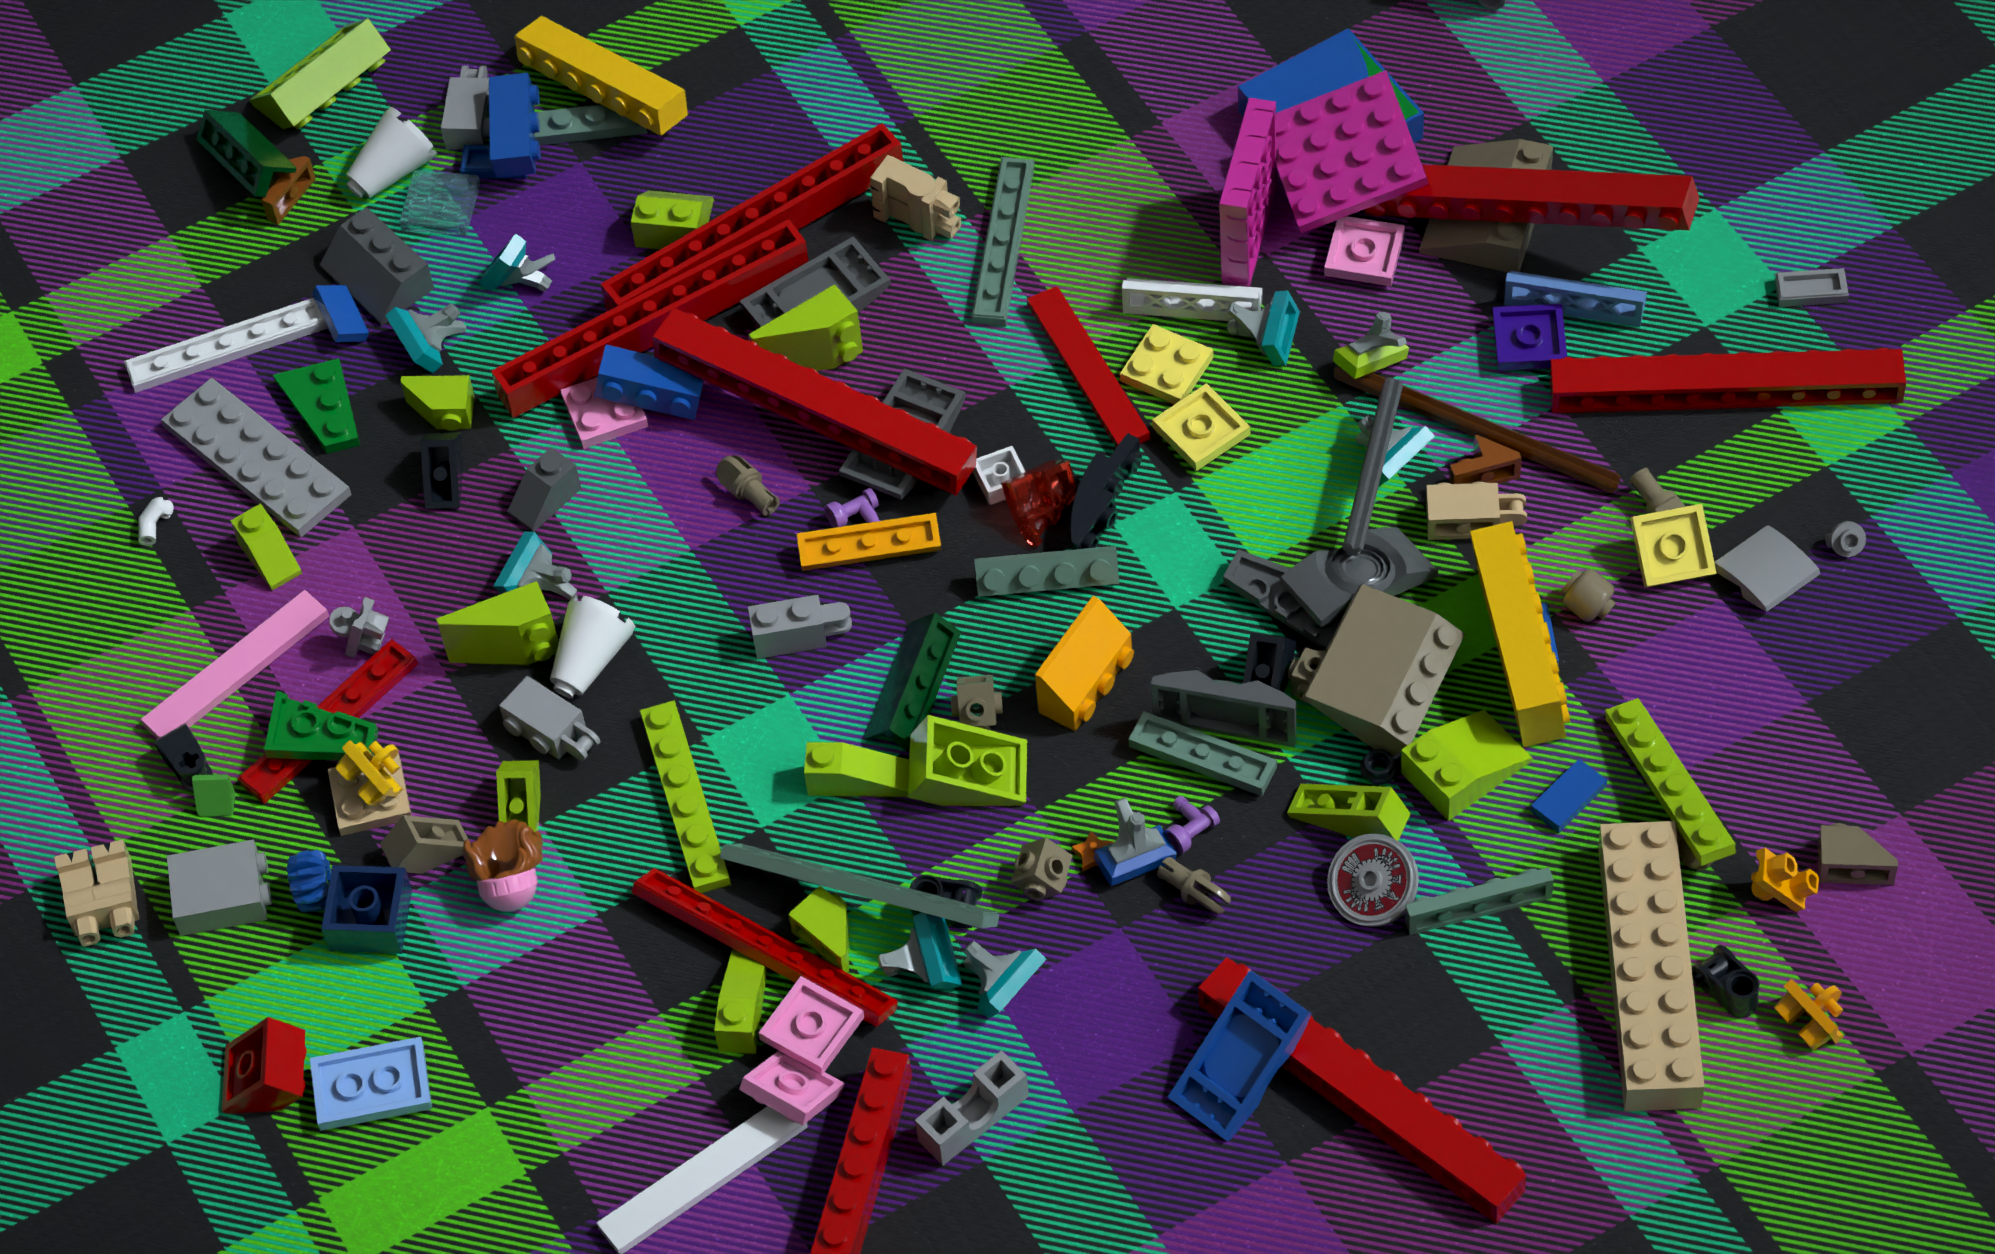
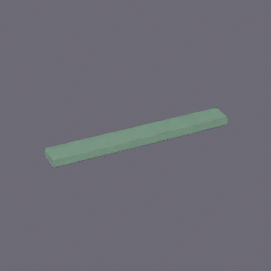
M741 843L725 844L722 846L721 859L979 928L997 927L1000 914L997 911Z

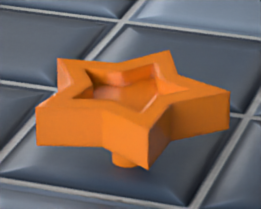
M1091 831L1085 842L1072 846V851L1082 859L1083 871L1095 865L1098 866L1094 860L1095 850L1112 844L1114 841L1099 840Z

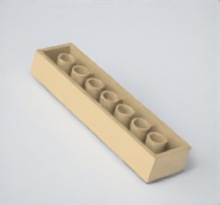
M1675 821L1600 824L1598 852L1624 1111L1699 1109L1702 1107L1704 1078Z

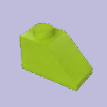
M469 375L401 376V385L406 402L436 429H446L449 431L471 429L475 395Z
M261 504L230 520L239 546L272 591L302 574L279 528Z
M539 760L503 761L496 771L499 821L505 823L516 819L519 822L527 823V826H530L534 832L538 831L541 799Z
M819 886L788 914L793 934L825 961L848 973V906L840 895L835 892L830 894L822 886Z

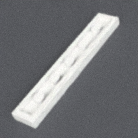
M311 298L125 360L124 362L134 391L137 393L328 329V326L315 299Z
M767 1106L598 1221V1229L618 1254L625 1253L808 1128L807 1123L802 1126Z

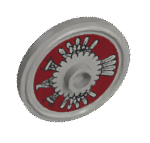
M1382 834L1361 835L1347 842L1334 856L1328 872V891L1335 908L1349 921L1366 927L1384 926L1400 918L1405 913V904L1414 901L1419 883L1418 868L1410 851L1399 841Z

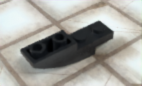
M1127 433L1110 457L1097 452L1088 465L1077 489L1072 508V550L1096 548L1099 543V537L1104 530L1110 529L1114 525L1118 515L1115 498L1122 491L1124 480L1130 473L1137 471L1142 461L1139 438Z

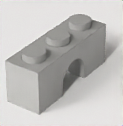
M1001 1050L973 1073L972 1086L961 1099L951 1104L945 1097H942L915 1119L918 1141L944 1166L1029 1097L1027 1075Z

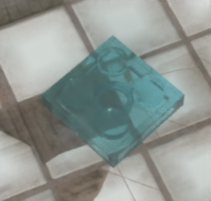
M414 170L399 221L401 230L466 236L480 188L479 176Z

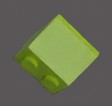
M646 191L638 195L631 218L635 247L662 249L708 223L714 202L713 196Z

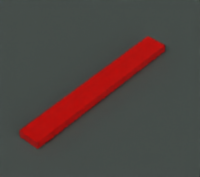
M653 868L633 883L631 893L795 983L800 976L862 1009L864 1012L863 1020L875 1027L896 1012L898 1000L656 868Z

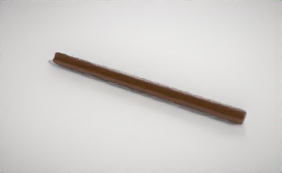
M1338 365L1334 370V378L1377 397H1380L1382 385L1385 383V379H1387L1373 372L1354 379ZM1403 385L1398 404L1401 407L1469 435L1484 437L1519 452L1522 457L1609 493H1614L1620 484L1621 476L1616 472Z

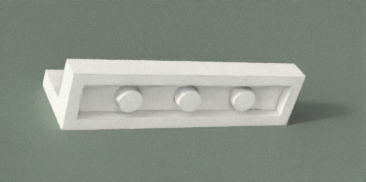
M1127 278L1122 283L1123 313L1229 321L1234 319L1227 313L1232 302L1251 311H1260L1262 288Z

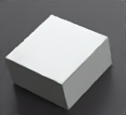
M1013 446L976 459L973 473L989 505L1030 491L1029 478Z

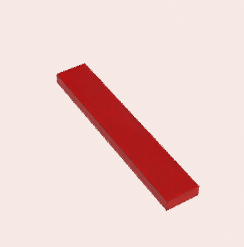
M1055 286L1027 298V306L1115 447L1117 448L1127 433L1139 438V443L1149 440L1150 432L1059 287Z
M391 639L317 707L331 713L339 711L360 718L418 665L417 658ZM264 754L237 779L245 790L265 804L313 760L266 758Z

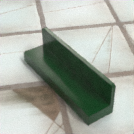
M215 110L204 111L196 140L254 196H267L273 172L296 173L297 167L240 113Z
M936 612L912 621L909 624L865 734V739L868 741L885 735L908 752L910 751V734L930 714L962 632Z

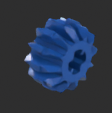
M306 850L290 856L286 867L288 872L287 879L297 908L301 912L325 910L331 877L330 863L326 859V855L321 850Z

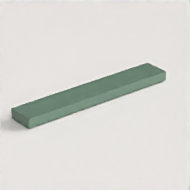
M1001 157L973 306L972 324L1006 326L1035 169L1034 159Z

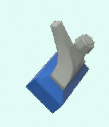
M1126 798L1114 802L1119 822L1118 838L1114 843L1099 848L1094 852V860L1110 886L1159 868L1160 865L1164 866L1163 861L1167 857H1172L1176 861L1177 852L1160 825L1150 829L1146 828L1144 815L1140 812H1133Z

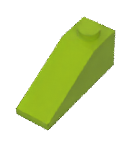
M806 742L804 776L808 796L908 797L909 760L843 742Z
M1300 784L1287 811L1291 818L1353 838L1365 834H1382L1399 841L1411 814L1392 787Z
M732 950L718 999L714 1032L719 1052L756 1054L768 967L737 950Z

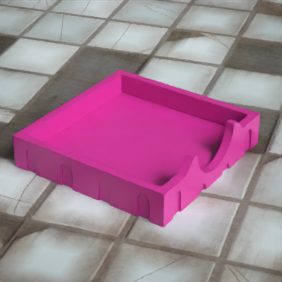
M1255 98L1248 99L1219 203L1222 285L1250 287L1277 189L1275 101Z

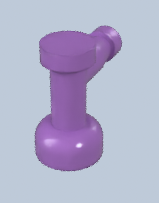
M871 488L862 491L861 496L843 505L838 502H831L824 506L825 515L832 528L846 526L848 517L858 512L866 523L881 521L874 510L879 506V503Z
M1179 796L1174 800L1173 807L1181 812L1190 822L1183 827L1172 825L1164 833L1176 852L1181 855L1190 849L1191 839L1208 826L1215 827L1218 825L1220 818L1210 805H1206L1201 810H1198L1184 796Z

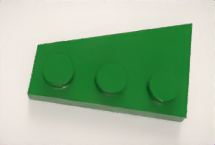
M339 358L273 375L278 388L287 396L294 410L298 411L326 454L360 446Z
M276 691L264 751L266 758L340 761L346 754L342 747L349 740L354 744L362 742L372 753L369 746L374 741H377L379 732L375 723L339 711L331 713L319 709L315 703L306 700L301 703L289 699L288 694Z

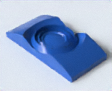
M1249 970L1168 1095V1098L1223 1139L1230 1141L1260 1104L1265 1090L1277 1070L1294 1052L1312 1013L1255 972Z

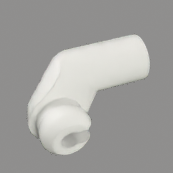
M156 497L150 501L138 519L140 544L150 546L156 543V522L159 517L167 519L173 513L174 506L170 500Z

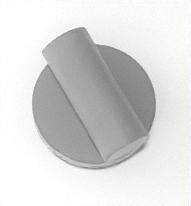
M1845 521L1838 524L1831 533L1825 534V541L1827 547H1832L1838 555L1852 557L1860 553L1864 548L1866 534L1857 523Z

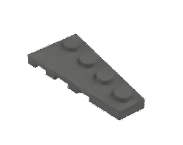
M1238 549L1223 576L1224 585L1326 651L1341 619L1320 627L1280 583L1281 576L1291 568Z

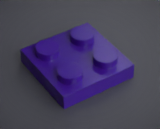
M1562 304L1493 307L1492 317L1498 371L1550 368L1551 359L1567 357Z

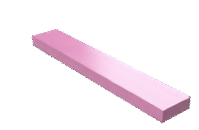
M306 590L302 591L141 718L143 726L157 739L184 723L190 728L329 617L327 609Z

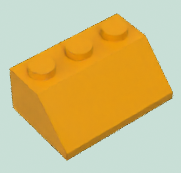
M1091 597L1035 673L1039 713L1073 731H1076L1083 721L1087 722L1091 718L1096 708V702L1102 694L1107 695L1115 682V676L1121 668L1125 669L1128 667L1134 655L1131 633L1099 598Z

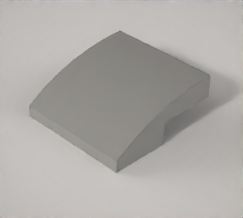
M1769 525L1714 562L1719 575L1741 588L1743 598L1765 612L1820 575L1819 568L1801 549Z

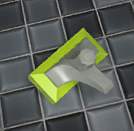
M1379 312L1365 336L1351 344L1335 349L1333 361L1351 377L1357 379L1407 359L1409 347L1406 345L1405 337L1390 331L1392 318L1390 314Z

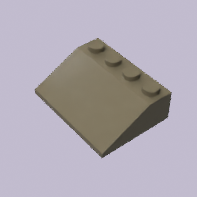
M1523 139L1454 146L1448 165L1552 170L1553 146ZM1430 218L1419 253L1509 273L1511 271L1519 272L1534 224Z
M1361 584L1358 586L1302 699L1374 750L1382 749L1395 756L1412 743L1465 633L1435 612Z

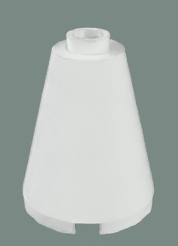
M389 107L384 112L346 174L350 180L346 184L347 187L359 198L363 195L368 198L373 197L433 159L437 154V151L432 150L434 147L432 143L409 119L401 122L397 118L401 113L393 107Z
M573 595L568 602L550 681L555 685L553 689L568 698H573L574 695H582L632 636L636 627L633 621L628 618L626 623L617 618L620 611L602 601L588 596H583L581 601H578L577 595Z

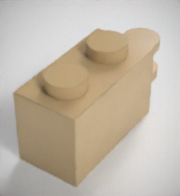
M1479 481L1472 484L1439 483L1436 485H1426L1428 540L1471 539L1470 531L1510 521L1513 522V526L1523 525L1527 522V513L1523 511V507L1526 506V497L1518 493L1498 494V483Z

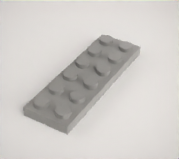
M210 378L161 419L166 430L254 501L261 504L265 510L300 538L352 495L348 485L213 378Z

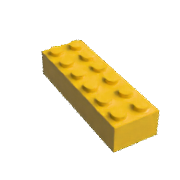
M1512 521L1472 530L1470 534L1476 568L1523 748L1566 738L1564 724L1570 722L1567 697L1563 682H1560L1555 652H1552L1550 645L1551 638L1547 623L1543 619L1540 596L1535 589L1532 566L1530 562L1528 563L1526 556L1527 549L1523 534L1515 533Z

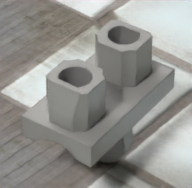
M364 597L359 614L354 609L345 606L338 607L331 613L329 627L332 632L340 637H349L345 655L355 658L358 650L372 655L379 651L390 617L372 611L375 600Z

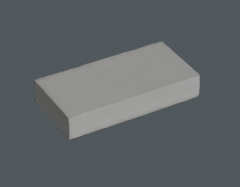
M1844 268L1775 273L1774 281L1779 307L1848 303L1849 294Z

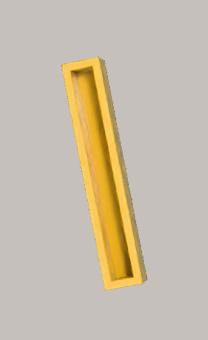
M540 16L514 35L518 61L523 65L537 70L546 77L558 81L596 103H600L620 116L640 124L643 128L663 135L688 116L685 89L543 16Z

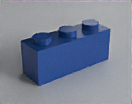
M528 73L489 77L490 162L496 178L536 174V161L541 160L539 141L535 140V133L540 132V120L538 113H535L534 106L540 104L539 90L537 85H532Z
M606 345L597 377L594 397L695 420L704 380L663 362L653 355Z

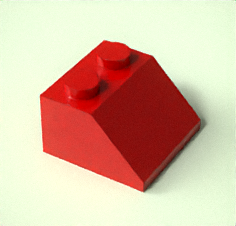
M267 1017L225 1046L222 1112L234 1114L281 1111L301 1098L305 1089L303 1074L304 1060L307 1053L305 1046L306 1030Z

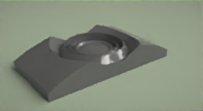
M853 236L740 300V305L760 328L835 284L859 313L891 285V280Z
M904 368L883 403L895 409H903L911 416L926 423H933L940 427L941 430L950 433L966 398V394L962 390ZM855 449L851 451L839 470V474L842 477L900 500L920 481V479Z
M1383 527L1367 531L1364 548L1359 555L1354 556L1351 553H1345L1343 547L1336 550H1317L1281 576L1280 583L1315 622L1322 627L1344 616L1358 586L1361 584L1394 596L1437 578L1439 571L1398 527Z
M1199 670L1171 672L1152 677L1151 699L1153 715L1194 730L1295 747L1296 701L1258 680L1242 684L1224 680H1212Z

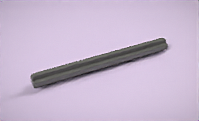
M1393 378L1385 379V383L1382 385L1343 543L1344 552L1351 553L1354 556L1359 555L1364 548L1402 392V382Z

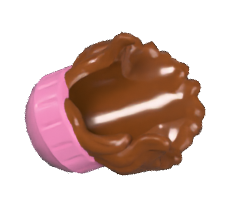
M516 819L505 823L497 821L494 828L487 826L484 832L477 837L476 841L470 844V840L467 839L463 844L468 875L477 881L479 895L482 900L492 909L498 911L512 912L525 907L533 899L537 889L538 880L535 867L543 860V838L539 831L534 832L523 821L519 822Z

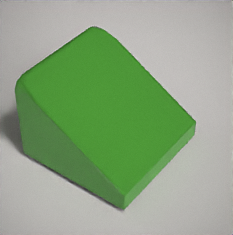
M195 775L192 777L198 816L216 817L233 815L236 793L229 775Z

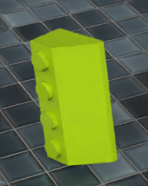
M368 18L347 24L249 101L256 109L282 129L290 127L299 129L312 119L310 113L319 107L320 110H323L337 100L335 94L342 88L347 91L361 81L359 75L366 69L371 72L385 62L383 56L391 51V49Z

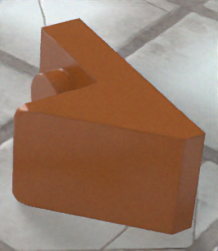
M306 156L289 159L297 167L296 173L273 172L267 196L261 199L268 221L279 225L316 180L311 160Z
M1474 435L1473 454L1475 458H1467L1451 464L1449 483L1472 484L1481 481L1500 484L1519 479L1521 476V455L1515 450L1479 435Z

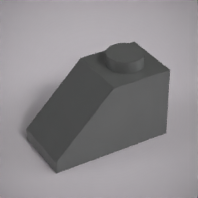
M550 447L527 468L508 509V515L529 531L535 532L581 490L576 465Z

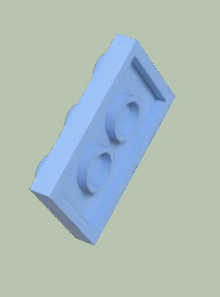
M421 1037L310 1058L317 1123L320 1131L432 1109L424 1044Z

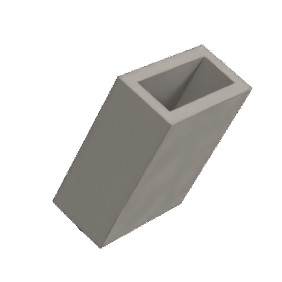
M254 839L167 856L172 915L180 936L268 920L266 906L272 905L269 884L263 883V874H268V863L265 852H258Z

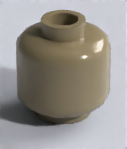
M1578 569L1561 590L1565 595L1563 605L1585 622H1590L1597 616L1603 620L1616 604L1611 599L1615 592L1613 584L1593 569H1587L1584 572Z

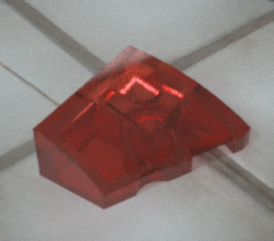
M1050 460L1001 483L1013 519L1030 547H1037L1043 542L1040 536L1048 525L1056 524L1061 517L1063 508L1072 502L1077 492L1069 460Z

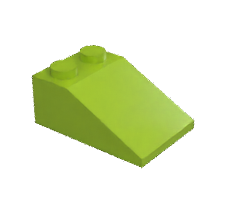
M835 284L749 334V340L758 344L759 347L775 354H782L790 361L803 367L813 368L816 371L836 368L845 362L852 361L858 354L863 352L858 310Z
M537 581L436 618L449 663L529 665L536 661H545L557 652L559 642L552 614Z
M1485 710L1433 728L1401 750V773L1448 821L1532 762V757Z
M927 715L910 734L908 798L940 806H1023L1026 803L1027 739Z

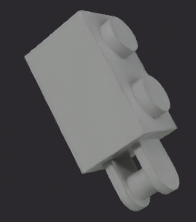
M463 65L460 77H450L441 125L446 149L463 150L464 145H486L487 137H490L489 78H487L486 66H480L479 69H469L468 65Z
M819 595L748 606L757 659L827 647L826 636L846 633L852 627L850 608L846 603L836 602L820 605Z
M526 676L499 705L504 720L503 725L514 736L522 735L530 741L537 751L542 754L548 752L558 760L568 752L577 759L584 761L588 756L587 751L592 746L597 747L601 742L599 737L586 727L583 713L580 709L529 676Z

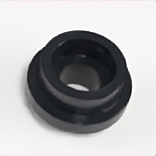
M1375 749L1362 759L1360 772L1367 782L1383 785L1395 777L1397 763L1389 752ZM1382 767L1384 770L1375 771L1373 768Z

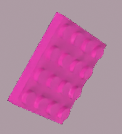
M1386 70L1276 113L1277 153L1275 163L1301 234L1429 184Z

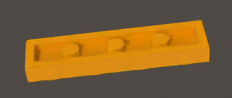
M936 513L796 533L802 571L941 550Z

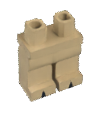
M887 155L870 178L874 218L886 222L890 216L909 224L915 232L923 233V237L931 241L938 233L952 239L961 227V218L955 215L960 206V197L947 191L946 180L940 177L934 180L931 175Z
M123 839L91 847L96 873L87 849L54 856L63 892L66 917L74 935L78 936L81 945L84 947L97 944L100 941L99 930L112 927L116 937L121 938L133 935L135 921L140 920L132 861Z

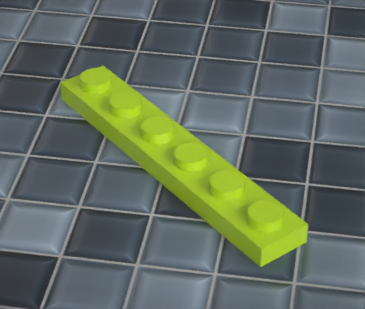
M1636 698L1606 709L1607 723L1670 819L1675 821L1676 828L1701 866L1735 854V842L1640 699Z
M675 700L640 710L694 890L704 893L731 885L724 859L720 858V845Z

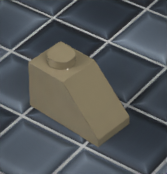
M403 815L380 845L391 867H403L407 873L422 874L464 855L463 844L468 837L459 820Z
M1842 823L1821 825L1817 843L1819 883L1894 885L1898 860L1859 826H1847Z

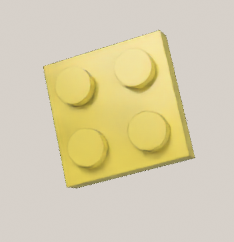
M1153 324L1120 372V382L1176 404L1190 394L1214 358L1213 349Z
M1207 383L1152 419L1153 428L1196 471L1251 435L1250 426Z
M1702 504L1630 518L1644 588L1717 574Z

